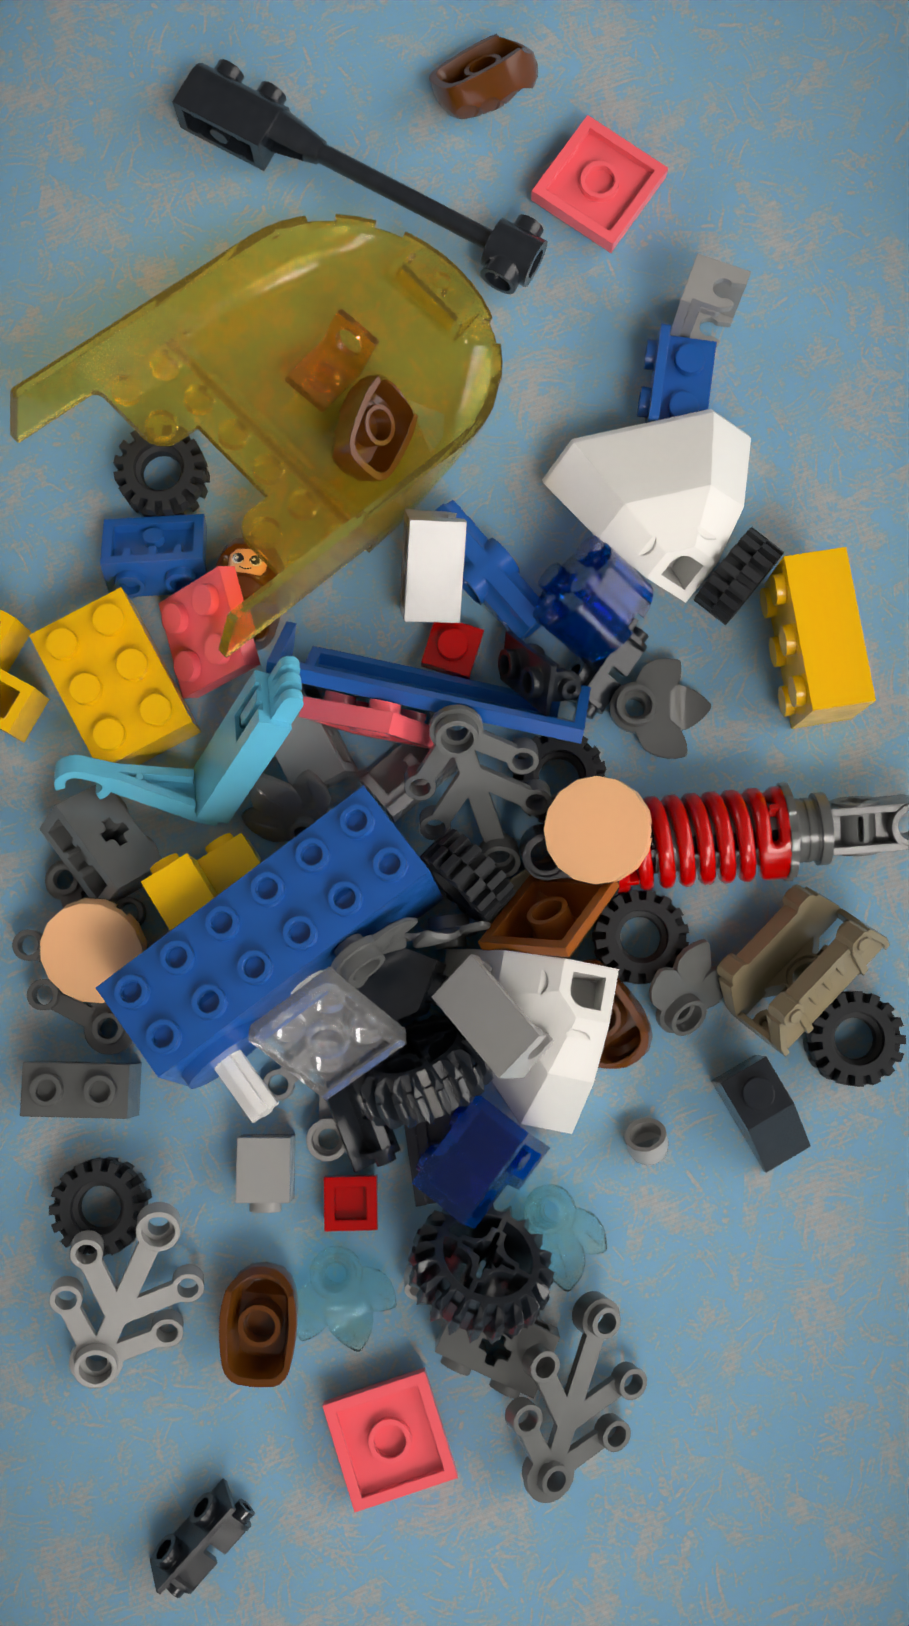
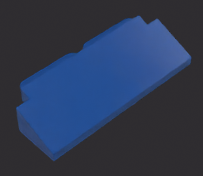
M286 621L267 660L266 673L270 674L282 657L293 656L297 623ZM312 646L305 662L299 661V675L301 682L304 684L437 712L449 705H465L474 709L481 716L483 723L579 744L582 742L591 687L581 685V692L578 695L573 720L558 717L560 701L552 702L550 716H544L513 689L317 646Z

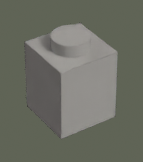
M243 1134L237 1137L236 1203H250L249 1212L253 1213L281 1212V1203H290L295 1198V1134Z

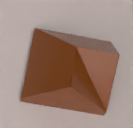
M529 875L478 943L482 950H507L569 959L616 893L619 884L617 881L592 884L573 878L541 880Z

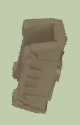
M798 884L793 885L792 888L787 890L782 900L784 906L737 955L728 954L717 966V973L721 976L719 982L727 1009L742 1024L785 1057L790 1053L788 1050L790 1046L804 1032L809 1034L814 1029L812 1023L857 975H865L868 971L866 965L882 948L886 950L890 946L887 937L844 909H841L836 903L807 886L803 888ZM837 918L843 921L837 929L836 938L829 946L825 944L819 950L820 936ZM776 996L769 1004L768 1009L758 1012L753 1019L747 1016L762 998Z

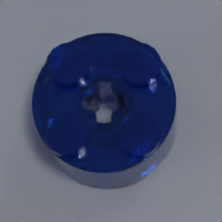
M591 536L579 546L576 553L562 565L558 562L554 563L543 572L538 581V586L543 591L537 601L533 618L580 659L584 656L590 662L599 661L615 652L634 633L627 626L637 613L643 618L646 616L653 600V587L612 547L597 536Z

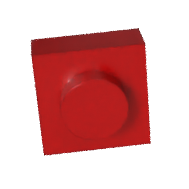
M434 622L423 654L421 667L470 680L484 636V629L461 622Z
M378 1174L325 1175L324 1232L378 1230Z

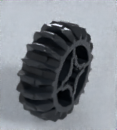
M431 1015L427 1020L419 1022L414 1019L410 1025L405 1027L397 1026V1030L393 1033L381 1035L377 1044L368 1045L364 1049L365 1054L357 1058L360 1064L355 1066L350 1072L353 1081L352 1087L355 1092L354 1096L359 1108L364 1110L367 1119H372L376 1126L387 1125L390 1129H398L404 1124L410 1129L414 1128L418 1123L425 1121L432 1124L435 1118L443 1115L451 1116V1111L458 1107H467L470 1104L469 1099L481 1095L484 1092V1085L489 1084L494 1079L490 1067L447 1015L438 1018L437 1015Z
M471 1196L466 1201H463L461 1207L451 1200L443 1207L441 1212L434 1210L427 1217L422 1228H419L413 1239L414 1246H412L408 1255L409 1262L407 1266L412 1268L409 1274V1286L419 1289L416 1295V1305L432 1306L430 1322L444 1318L449 1322V1335L456 1332L459 1328L467 1331L470 1343L477 1340L481 1332H483L492 1345L500 1340L502 1334L512 1340L514 1336L519 1335L523 1327L528 1329L529 1326L535 1323L540 1314L539 1311L545 1308L550 1298L549 1289L553 1284L555 1273L548 1268L551 1264L552 1253L540 1249L543 1245V1234H530L528 1232L529 1218L518 1222L512 1217L511 1206L501 1212L494 1208L491 1198L484 1202L482 1207H478ZM484 1260L486 1264L482 1270V1275L480 1278H477L476 1273L480 1267L479 1264Z

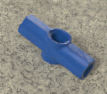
M454 500L442 504L435 511L457 513L456 518L467 521L462 588L477 604L481 605L484 603L507 631H511L521 640L529 638L551 617L552 611L518 574L520 570L516 562L496 539L490 538L488 540L473 520L465 514Z

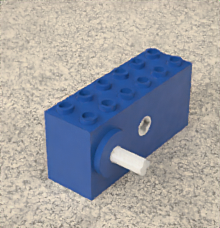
M363 785L98 985L96 990L158 1078L195 1089L220 1077L251 1122L255 1123L261 1117H265L272 1112V1109L279 1102L246 1057L261 1044L266 1034L315 998L317 992L324 991L335 982L337 976L332 971L331 964L336 958L334 951L338 945L355 934H361L363 937L373 935L386 925L401 918L410 917L418 919L444 898L430 870Z

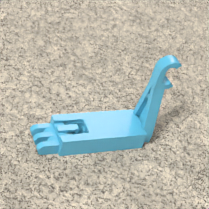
M293 656L282 657L270 674L254 670L198 759L194 769L120 764L82 755H69L61 758L55 764L54 787L56 791L66 788L67 780L79 778L96 782V795L100 800L112 792L194 822L216 826L218 822L228 824L292 730L291 724L304 705L301 692L302 682L299 675V660Z

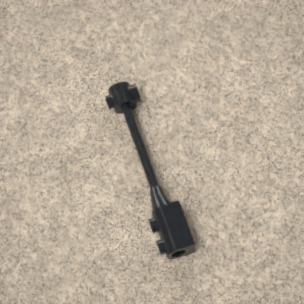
M220 59L215 68L204 63L196 64L173 99L172 103L180 128L262 171H265L275 153L316 165L319 163L483 248L484 251L481 257L483 268L480 274L483 280L497 291L513 294L518 285L527 287L543 260L548 241L541 238L544 229L534 218L521 214L514 223L502 218L492 230L327 145V142L293 115L289 107L284 105L286 96L281 89L267 81H262L257 90L252 89L242 83L244 79L242 71L228 60Z

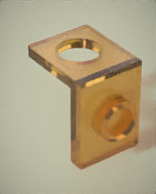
M341 308L336 312L322 341L287 374L285 382L323 413L361 375L378 346L379 340ZM340 330L349 331L358 339L361 346L360 352L351 351L344 345L340 337Z

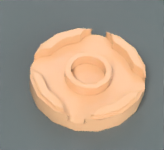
M601 776L579 779L561 790L548 808L544 825L547 851L557 867L575 880L592 884L620 881L637 870L649 853L652 838H650L652 820L650 810L640 794L622 781Z
M84 898L67 904L47 923L40 940L41 962L48 978L64 994L81 1002L104 1003L105 1001L96 990V987L147 949V940L141 926L130 913L126 915L121 909L116 908L117 904L106 899Z

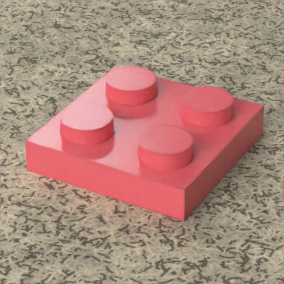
M587 115L532 189L531 201L612 253L665 180L668 167Z
M218 566L158 603L162 625L166 631L174 662V672L178 678L183 699L199 698L261 665L235 566Z
M325 691L324 700L303 696L304 705L298 716L300 718L355 735L429 749L434 744L430 738L429 725L425 724L426 714L401 709L399 704L378 699H370L369 703L356 701V697L332 691Z
M425 1367L323 1402L322 1407L354 1512L458 1478V1471Z

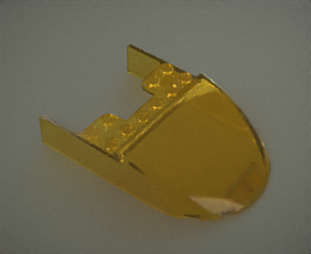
M335 214L334 221L308 222L306 216H299L266 226L26 378L10 391V436L17 443L22 442L88 397L98 395L104 398L150 444L172 446L198 429L265 497L264 500L246 513L243 518L241 533L246 544L277 576L228 613L218 649L226 658L364 550L370 553L404 521V510L415 509L466 451L483 428L493 410L499 383L502 379L503 360L501 344L496 343L495 335L490 325L492 320L491 312L473 283L452 261L430 244L408 232H405L402 238L391 232L375 228L376 220ZM381 374L390 379L402 392L414 413L418 415L412 439L392 475L382 481H357V479L342 472L333 461L331 453L333 437L335 436L333 432L338 424L340 408L350 389L360 379L368 375Z

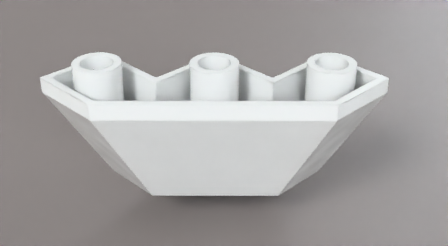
M707 409L571 439L542 481L597 539L647 579L686 603L719 562L744 508L751 437L714 410Z
M447 949L444 975L450 977L471 954L478 955L483 962L486 961L493 970L490 974L535 1027L540 1028L543 1033L547 1032L554 1040L551 1047L529 1069L530 1072L524 1078L499 1079L492 1071L494 1079L491 1082L519 1124L572 1134L595 1081L610 1024L619 969L566 958L507 950Z

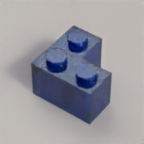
M481 1095L476 1096L472 1102L470 1101L467 1107H458L449 1122V1126L452 1129L440 1145L433 1144L421 1156L416 1166V1170L419 1173L411 1182L461 1224L474 1229L507 1185L520 1190L550 1149L544 1142Z

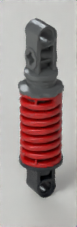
M786 782L777 783L776 786H769L763 793L757 788H747L742 794L736 790H724L721 795L715 791H707L701 797L696 793H685L681 799L677 795L671 794L665 795L661 801L656 796H646L643 798V801L650 810L652 820L650 850L637 870L622 880L617 881L619 888L613 896H617L620 892H628L631 889V885H639L643 890H651L654 887V874H658L659 884L665 889L672 888L675 885L676 872L679 883L684 887H691L696 880V870L698 879L703 885L714 883L716 871L718 879L724 884L732 883L736 872L740 880L751 882L756 875V866L758 867L759 876L764 880L782 879L783 881H793L798 875L800 863L814 861L817 866L829 865L832 862L833 856L838 855L868 856L880 852L909 850V831L900 833L898 828L900 818L909 811V795L899 794L879 797L848 796L828 801L825 793L817 792L810 793L808 799H797L793 797L789 785ZM537 824L527 829L522 835L519 845L520 854L527 871L532 876L541 880L572 878L560 870L553 859L549 862L540 863L531 858L532 848L538 842L545 840V824Z

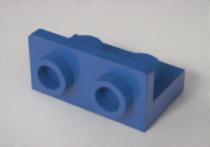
M661 323L657 339L647 340L643 369L652 370L650 387L641 386L637 417H644L645 423L707 410L709 407L717 342L671 336V324Z
M190 514L104 519L100 566L108 593L122 587L129 598L172 595L207 573V524L205 515Z

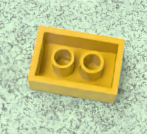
M840 547L784 556L764 583L765 588L760 589L762 614L764 618L771 617L774 637L769 638L770 658L774 667H780L783 686L778 688L780 711L784 717L789 716L791 729L851 720L873 704L876 698L847 548Z
M122 587L29 635L92 758L120 764L140 765L201 733L195 718L183 699L139 612Z

